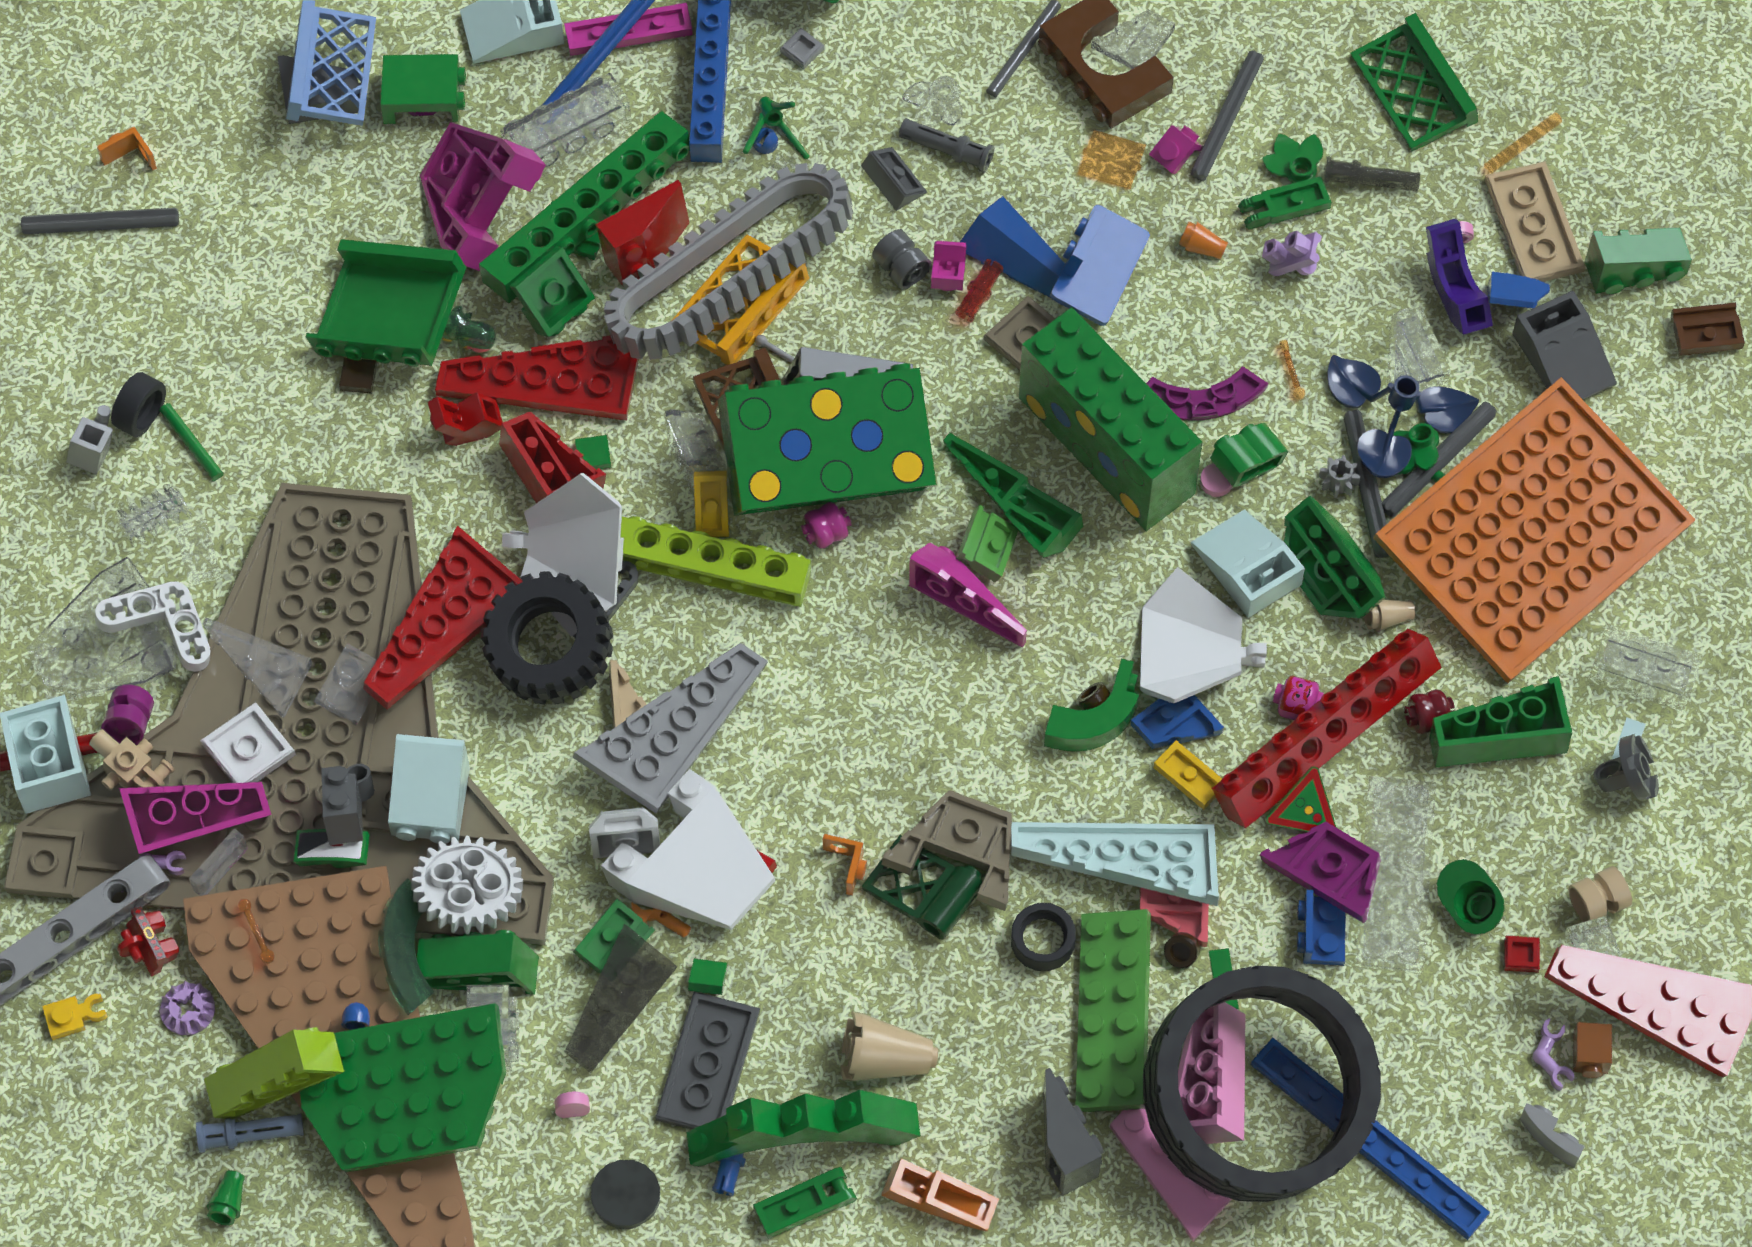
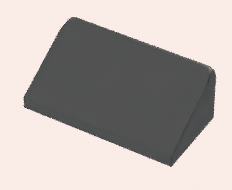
M893 147L870 151L861 165L896 211L927 193L926 189Z

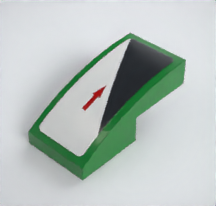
M326 829L297 830L293 862L300 867L331 864L336 869L367 865L370 834L367 831H363V841L329 845Z

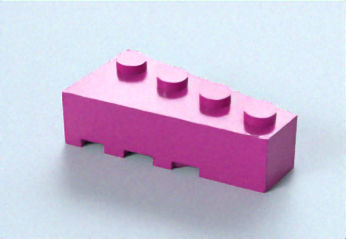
M262 782L119 788L139 854L271 815Z

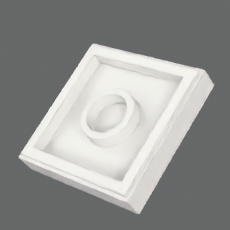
M256 702L201 740L203 747L232 783L258 782L296 755L294 749Z

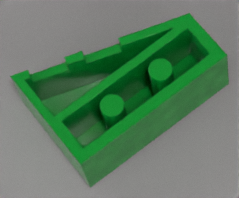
M498 930L495 934L487 935L470 932L469 934L464 933L463 936L456 937L435 934L432 938L419 939L415 978L427 989L471 991L472 986L487 985L493 986V992L504 993V987H522L525 990V994L535 995L539 956L514 932L509 930Z

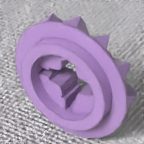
M184 981L181 985L171 986L170 991L165 996H162L159 1012L164 1025L170 1031L179 1035H193L202 1031L210 1024L215 1013V1002L210 991L200 983L193 984ZM193 998L192 1005L197 1011H187L181 1017L182 1011L177 1003L186 1004Z

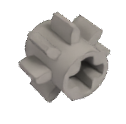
M1344 455L1335 460L1329 457L1327 468H1320L1319 478L1325 479L1322 483V490L1329 489L1334 493V498H1337L1338 494L1342 493L1350 496L1353 489L1352 485H1359L1360 476L1355 474L1358 464H1351ZM1337 474H1341L1343 477L1338 478Z

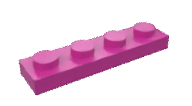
M687 3L647 9L615 48L693 35ZM619 14L564 23L570 56L586 54Z

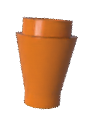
M1188 222L1178 245L1185 247L1184 251L1207 255L1221 260L1228 242L1219 238L1199 222L1196 224Z

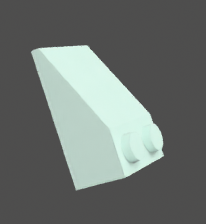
M65 695L0 713L14 786L25 814L91 796L84 762Z

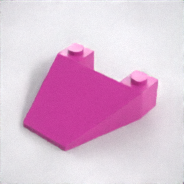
M452 122L449 123L420 174L442 249L456 250L465 266L480 271L479 263L499 246L486 230L512 186H516L531 192L535 183L542 176L546 165L533 150L500 137Z

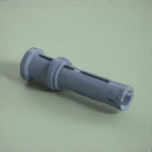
M301 1113L298 1115L235 1122V1119L226 1118L225 1122L204 1125L201 1121L196 1122L199 1153H205L206 1149L225 1146L229 1149H235V1147H238V1143L304 1135ZM284 1126V1128L256 1132L253 1131V1129ZM237 1131H247V1133L237 1134ZM223 1134V1136L208 1137L207 1135Z

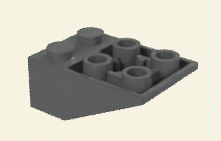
M1570 291L1517 315L1512 335L1547 389L1562 377L1585 400L1617 385L1591 318L1574 291Z
M1048 1068L1045 1070L1043 1087L1045 1167L1061 1195L1064 1196L1099 1177L1102 1164L1101 1154L1104 1153V1150L1096 1135L1090 1136L1084 1127L1086 1119L1079 1106H1072L1066 1095L1069 1094V1091L1062 1077H1055L1051 1069Z

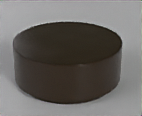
M1094 683L1078 696L1077 704L1082 710L1095 708L1107 700L1110 696V691L1104 683Z
M1186 932L1172 935L1164 946L1166 960L1176 968L1191 966L1200 954V946L1197 939Z

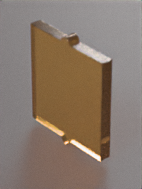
M1093 130L1088 147L1083 149L1084 157L1078 174L1131 189L1137 171H1140L1142 168L1140 162L1146 145Z

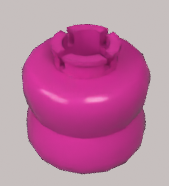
M827 502L819 509L806 512L804 515L805 525H801V529L804 535L808 534L805 537L809 544L814 542L818 548L825 549L833 542L846 539L848 537L847 526H851L849 516L845 517V514H847L845 508L842 506L838 509L835 503Z

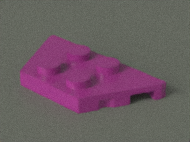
M1324 822L1311 828L1305 834H1298L1287 839L1288 845L1273 852H1270L1268 848L1260 853L1261 860L1271 868L1304 888L1313 890L1314 894L1360 922L1365 923L1367 920L1381 862L1380 854L1328 822Z

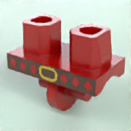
M140 906L131 909L133 917L127 922V929L120 933L123 941L118 945L117 951L121 957L131 956L135 963L143 960L152 977L162 971L164 964L177 958L179 947L172 937L158 941L155 934L164 932L166 927L160 910L144 913Z

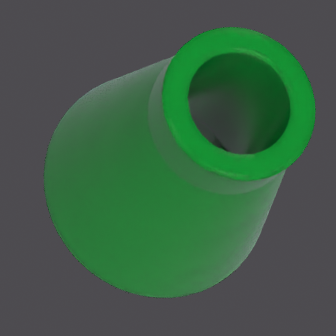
M233 1170L225 1172L222 1181L206 1206L208 1209L207 1216L211 1221L221 1225H232L235 1219L240 1217L243 1183L245 1180L243 1174Z

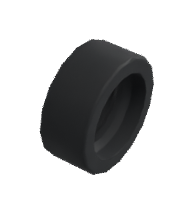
M144 372L134 374L123 385L116 397L111 412V423L116 428L133 437L142 436L157 418L160 408L164 405L166 386L161 381Z
M1035 903L1025 907L1016 916L1012 925L1011 947L1015 957L1024 966L1035 971H1051L1061 967L1070 959L1075 948L1076 927L1071 916L1063 908L1052 903ZM1038 919L1055 922L1061 927L1063 932L1061 947L1056 952L1050 954H1038L1030 951L1023 940L1026 926Z

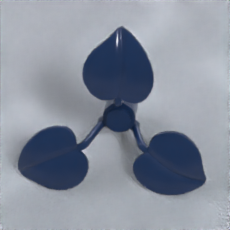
M1333 355L1329 362L1327 372L1328 386L1332 396L1340 404L1356 409L1360 408L1366 399L1369 402H1375L1390 393L1388 400L1395 413L1388 433L1380 429H1371L1363 433L1357 443V454L1360 461L1372 475L1378 478H1389L1399 474L1410 461L1412 454L1410 442L1405 437L1394 436L1393 434L1401 412L1411 409L1414 402L1417 412L1425 414V423L1431 425L1437 432L1451 434L1473 413L1479 403V399L1465 392L1447 387L1434 386L1420 392L1417 380L1408 375L1398 377L1394 384L1390 382L1385 389L1379 392L1381 387L1380 375L1370 365L1357 360L1344 359Z

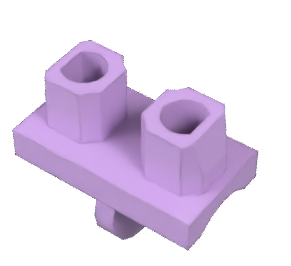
M1294 231L1288 234L1283 243L1276 239L1266 241L1262 257L1270 262L1268 273L1273 276H1280L1297 270L1301 275L1312 274L1316 270L1317 262L1320 260L1319 255L1316 253V247L1321 241L1322 236L1317 232L1303 235L1299 231Z

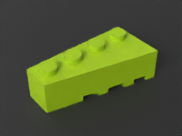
M313 1027L305 1030L293 1029L239 1060L216 1068V1072L204 1078L214 1118L234 1119L299 1092L306 1087L344 1072L334 1032L319 1031L318 1027Z

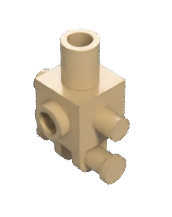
M102 729L89 743L90 746L105 758L103 760V769L108 775L101 782L110 791L118 783L123 788L163 786L165 784L163 780L175 771L173 766L165 759L160 761L161 764L154 771L151 770V758L147 754L153 749V746L145 738L137 746L127 737L119 744Z

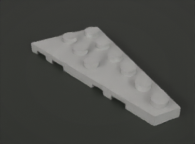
M739 643L710 662L708 667L694 676H689L670 692L663 693L627 717L623 723L611 731L607 730L588 746H583L575 751L573 758L654 813H657L668 799V792L691 768L759 677L768 661L742 643Z

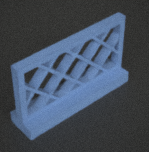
M315 0L302 1L287 106V120L299 121V116H306L363 126L376 17L315 7ZM319 18L332 20L337 27L326 33L318 24ZM355 24L368 26V32L357 38L349 28ZM341 32L351 41V43L342 48L332 39ZM326 42L334 53L323 59L315 48ZM354 48H357L365 56L364 59L356 64L346 55V53ZM337 58H340L348 67L339 74L329 65V63ZM322 68L330 76V79L319 84L312 76V73ZM353 73L361 81V85L351 90L342 79ZM334 84H337L345 93L336 100H333L325 91ZM319 94L327 105L322 108L308 106V100ZM350 99L358 108V114L346 113L339 105Z

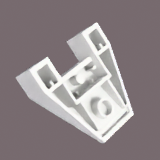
M689 769L668 792L674 811L684 818L682 822L649 858L625 842H622L605 860L601 868L608 884L634 903L732 930L775 882V878L716 787Z

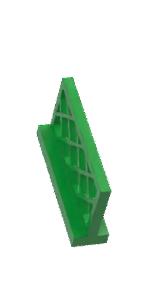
M1416 13L1406 17L1405 24L1350 52L1354 62L1411 151L1424 147L1465 124L1469 127L1478 123L1477 107ZM1404 36L1408 42L1406 53L1389 49L1391 42ZM1369 53L1382 55L1378 67L1365 65L1361 57ZM1387 56L1403 59L1400 72L1383 69ZM1408 61L1422 64L1424 68L1421 77L1404 73ZM1381 75L1397 79L1394 91L1379 87L1378 82ZM1402 80L1419 83L1415 96L1399 93ZM1423 85L1433 86L1438 89L1439 93L1436 101L1420 97ZM1396 99L1412 103L1409 115L1394 111L1393 107ZM1417 104L1434 107L1430 120L1414 117ZM1439 109L1452 111L1456 119L1447 124L1435 121ZM1411 123L1428 127L1426 135L1414 141L1409 134Z

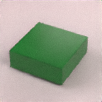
M607 435L575 439L576 449L583 454V459L596 470L598 468H612Z
M694 958L688 982V991L722 995L728 963Z

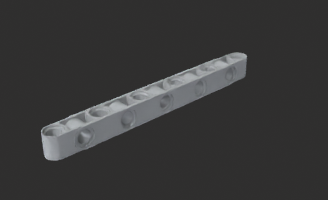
M145 855L135 860L0 953V974L3 971L10 970L12 971V976L7 982L0 983V1006L132 915L131 909L140 906L142 908L161 895L170 886V880L152 855ZM120 891L127 892V897L124 901L120 903L112 902V898L116 893ZM70 931V936L66 941L62 943L55 942L56 935L59 932Z

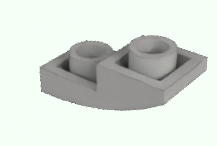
M1526 1103L1520 1117L1525 1128L1547 1151L1575 1168L1584 1146L1579 1144V1141L1568 1133L1560 1132L1559 1134L1553 1131L1558 1118L1554 1117L1549 1109L1541 1105L1532 1106Z

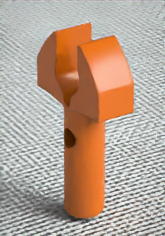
M631 902L632 911L641 917L643 922L656 920L681 937H686L690 933L691 927L672 914L652 908L653 910H643Z

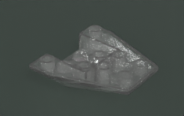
M126 557L99 572L26 648L47 700L65 695L67 702L111 693L122 685L145 686L176 669L178 654L165 619L111 633L102 631L96 625L95 610L101 601L150 587L130 558ZM138 601L133 605V608L138 613H147L152 609V606L146 601ZM123 606V611L126 613L125 616L129 617L127 606ZM111 611L105 612V616H108L110 620L116 619V615H113Z

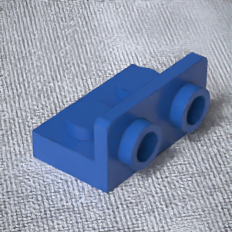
M1306 889L1304 900H1298L1297 920L1304 921V932H1298L1297 952L1303 953V964L1344 966L1346 913L1321 897L1313 896V890Z

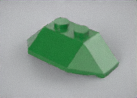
M1308 496L1285 516L1284 526H1286L1284 543H1286L1304 566L1305 570L1300 587L1320 615L1361 619L1386 598L1379 574L1343 525L1312 496Z

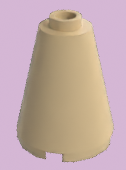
M851 1012L853 1019L848 1018L842 1043V1053H845V1058L848 1060V1067L841 1065L843 1080L859 1081L928 1074L930 1068L936 1067L938 1048L933 1047L931 1039L866 1014Z

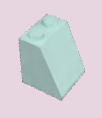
M396 735L388 818L391 835L406 841L426 838L435 843L442 841L445 844L449 843L452 837H455L459 842L470 769L464 740Z

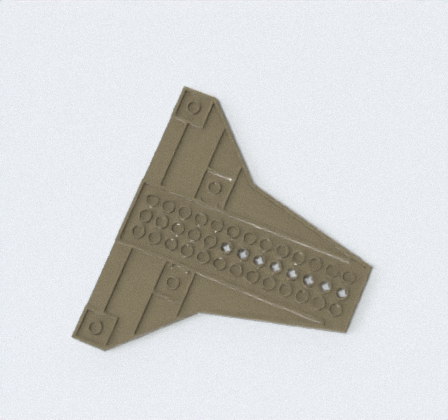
M281 483L208 639L210 646L208 666L201 671L192 673L174 714L146 733L144 738L153 746V749L147 754L151 758V770L154 771L161 764L160 761L162 759L168 761L175 769L173 773H170L163 780L165 783L163 786L232 783L203 747L201 740L256 702L294 749L296 755L258 781L263 784L271 815L145 852L151 855L167 856L172 851H181L186 856V859H175L171 864L172 867L182 868L185 873L173 875L168 869H162L170 880V886L145 906L184 910V898L387 866L392 903L399 931L445 934L449 936H463L465 933L462 926H459L455 933H452L451 924L449 923L441 929L438 928V918L427 921V911L419 912L418 902L413 901V891L411 890L413 868L418 867L420 856L427 858L428 848L438 851V843L426 838H416L411 841L401 840L391 835L388 824L396 735L439 738L432 673L388 710L363 689L365 679L381 652H384L392 639L393 632L401 624L408 607L422 586L411 495ZM341 515H346L347 520L350 521L349 524L338 527L336 523H333L334 520H339ZM336 544H340L345 552L340 554V556H333L332 553L328 552L329 549H335ZM331 574H336L337 579L340 580L339 583L328 586L326 582H323L324 579H329ZM326 603H330L332 609L335 610L333 613L325 616L322 612H318L319 608H325ZM321 633H326L327 639L330 641L325 643V645H318L313 639L319 638ZM316 663H321L322 669L325 670L323 673L314 676L312 672H308V669L314 668ZM310 693H315L317 699L320 700L313 706H307L306 702H302L303 698L310 697ZM305 724H311V728L315 730L313 734L302 736V733L297 732L298 729H303ZM354 764L367 765L370 768L375 789L374 795L370 799L362 801L363 831H367L370 834L367 865L337 869L331 864L298 866L293 862L297 830L325 829L321 768L342 766L347 769ZM103 765L87 775L91 796L38 810L16 826L4 887L7 893L78 900L144 854H139L119 789L123 787L118 783L110 791L102 784L101 781L108 775L104 771ZM468 776L459 843H464L466 836H469L471 843L475 844L480 837H483L484 846H488L493 841L496 842L497 852L506 848L507 858H516V867L521 868V879H523L521 902L517 903L516 912H508L507 922L497 918V927L495 929L488 924H484V930L481 934H495L498 930H509L514 932L524 943L545 945L554 877ZM449 841V843H446V845L450 846L451 841ZM120 891L116 893L112 898V902L120 903L124 901L127 897V892L121 893ZM476 926L471 927L470 932L480 933Z

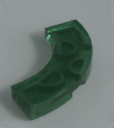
M408 878L389 898L383 910L382 926L378 932L379 956L383 958L388 975L385 977L386 981L407 1015L434 993L425 980L416 958L414 945L415 931L423 912L418 911V902L413 901L412 882Z

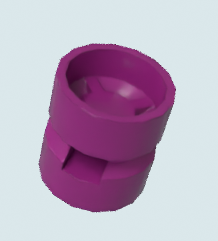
M122 685L117 687L112 692L101 730L103 729L119 744L127 737L137 746L144 738L154 706L153 697L148 691L139 686Z

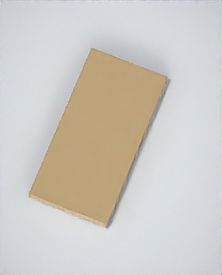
M1546 161L1485 175V183L1520 276L1544 282L1585 272L1586 267Z

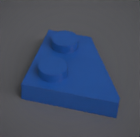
M1195 695L1176 703L1158 699L1131 720L1133 729L1152 749L1172 745L1176 740L1179 743L1218 736L1224 730V726Z

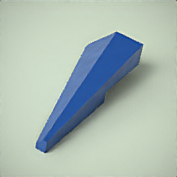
M1003 196L978 215L960 241L966 243V254L979 260L981 264L989 268L991 266L1007 274L1009 278L1050 297V293L1065 265L1062 259Z

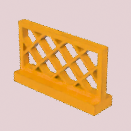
M746 234L672 320L722 285L721 277L726 272L741 271L756 259L746 261L741 259V254L748 246L758 251L760 256L770 250L771 247ZM789 263L791 273L781 279L774 274L776 284L768 290H764L752 302L743 297L745 313L740 318L727 319L722 324L718 322L713 323L714 329L711 332L725 329L726 333L718 344L709 340L707 335H704L699 330L696 331L699 338L696 344L718 355L721 358V362L726 365L738 362L753 345L755 338L765 331L808 281L809 275L806 264L804 263L796 268Z

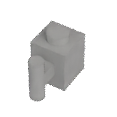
M101 405L98 407L94 421L82 417L70 440L66 463L97 475L109 451L113 429L108 427L111 413L108 406Z

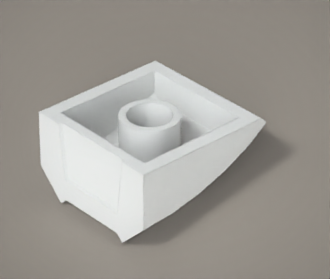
M644 807L601 811L589 825L593 859L609 857L622 842H625L641 854L653 853L660 846L658 820Z

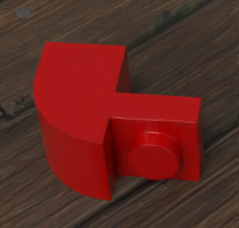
M476 392L458 404L438 396L427 402L431 413V424L435 430L442 432L445 444L458 446L481 440L501 430L503 421L497 400Z

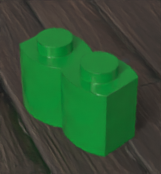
M1266 423L1249 424L1239 434L1233 436L1224 435L1214 444L1215 449L1210 459L1232 487H1238L1251 481L1256 476L1264 475L1281 465L1289 451Z

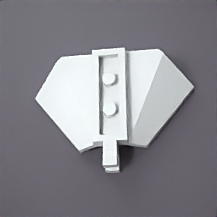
M581 473L524 511L529 533L512 530L510 533H503L502 547L528 549L521 576L531 573L535 579L539 578V573L542 571H550L553 577H557L559 573L569 575L572 581L578 579L585 584L588 590L597 597L605 612H607L616 605L618 571L622 570L624 538L620 537L622 506L584 473ZM551 612L570 636H574L577 633L576 624L569 615Z
M1177 567L1142 607L1140 690L1144 694L1168 702H1179L1241 675V665L1265 668L1267 643H1252L1247 647H1241L1242 617Z

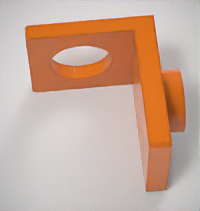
M135 127L123 133L114 134L108 141L97 146L101 162L104 166L138 148L151 169H157L153 153Z
M824 834L823 850L853 857L846 880V894L853 896L857 879H864L867 867V860H862L864 855L863 843ZM833 844L842 845L846 848H839L834 846Z

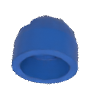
M764 127L759 132L753 147L761 154L772 153L778 146V137L772 129ZM765 135H767L763 144H760L759 142L762 140V138Z
M355 1002L345 1008L341 1023L343 1028L353 1030L369 1027L370 1014L364 1004Z

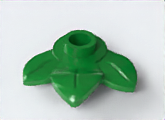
M1278 134L1274 144V154L1266 155L1262 160L1270 173L1276 176L1287 177L1290 182L1296 183L1316 177V165L1323 157V147L1316 134L1307 137L1301 145L1284 134ZM1302 168L1307 173H1298L1296 170Z
M1420 423L1414 425L1409 431L1398 430L1394 432V436H1402L1408 439L1412 448L1410 461L1399 474H1406L1416 466L1427 471L1436 464L1439 458L1436 448L1439 444V435L1431 425Z

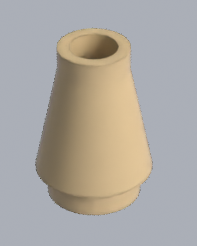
M1383 600L1364 616L1365 624L1368 629H1375L1379 632L1402 622L1414 620V604L1411 600Z

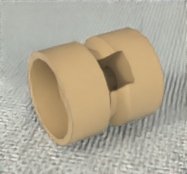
M1614 866L1594 874V880L1587 877L1568 887L1571 903L1581 921L1586 925L1605 918L1607 911L1614 914L1632 905L1629 886L1621 872Z

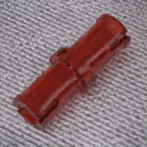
M985 260L975 280L969 282L967 286L968 292L955 311L958 317L965 319L968 316L967 321H974L984 301L990 299L992 295L991 289L1004 270L998 262L994 261L991 266L992 260Z

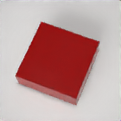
M1506 935L1504 939V971L1539 973L1540 938Z

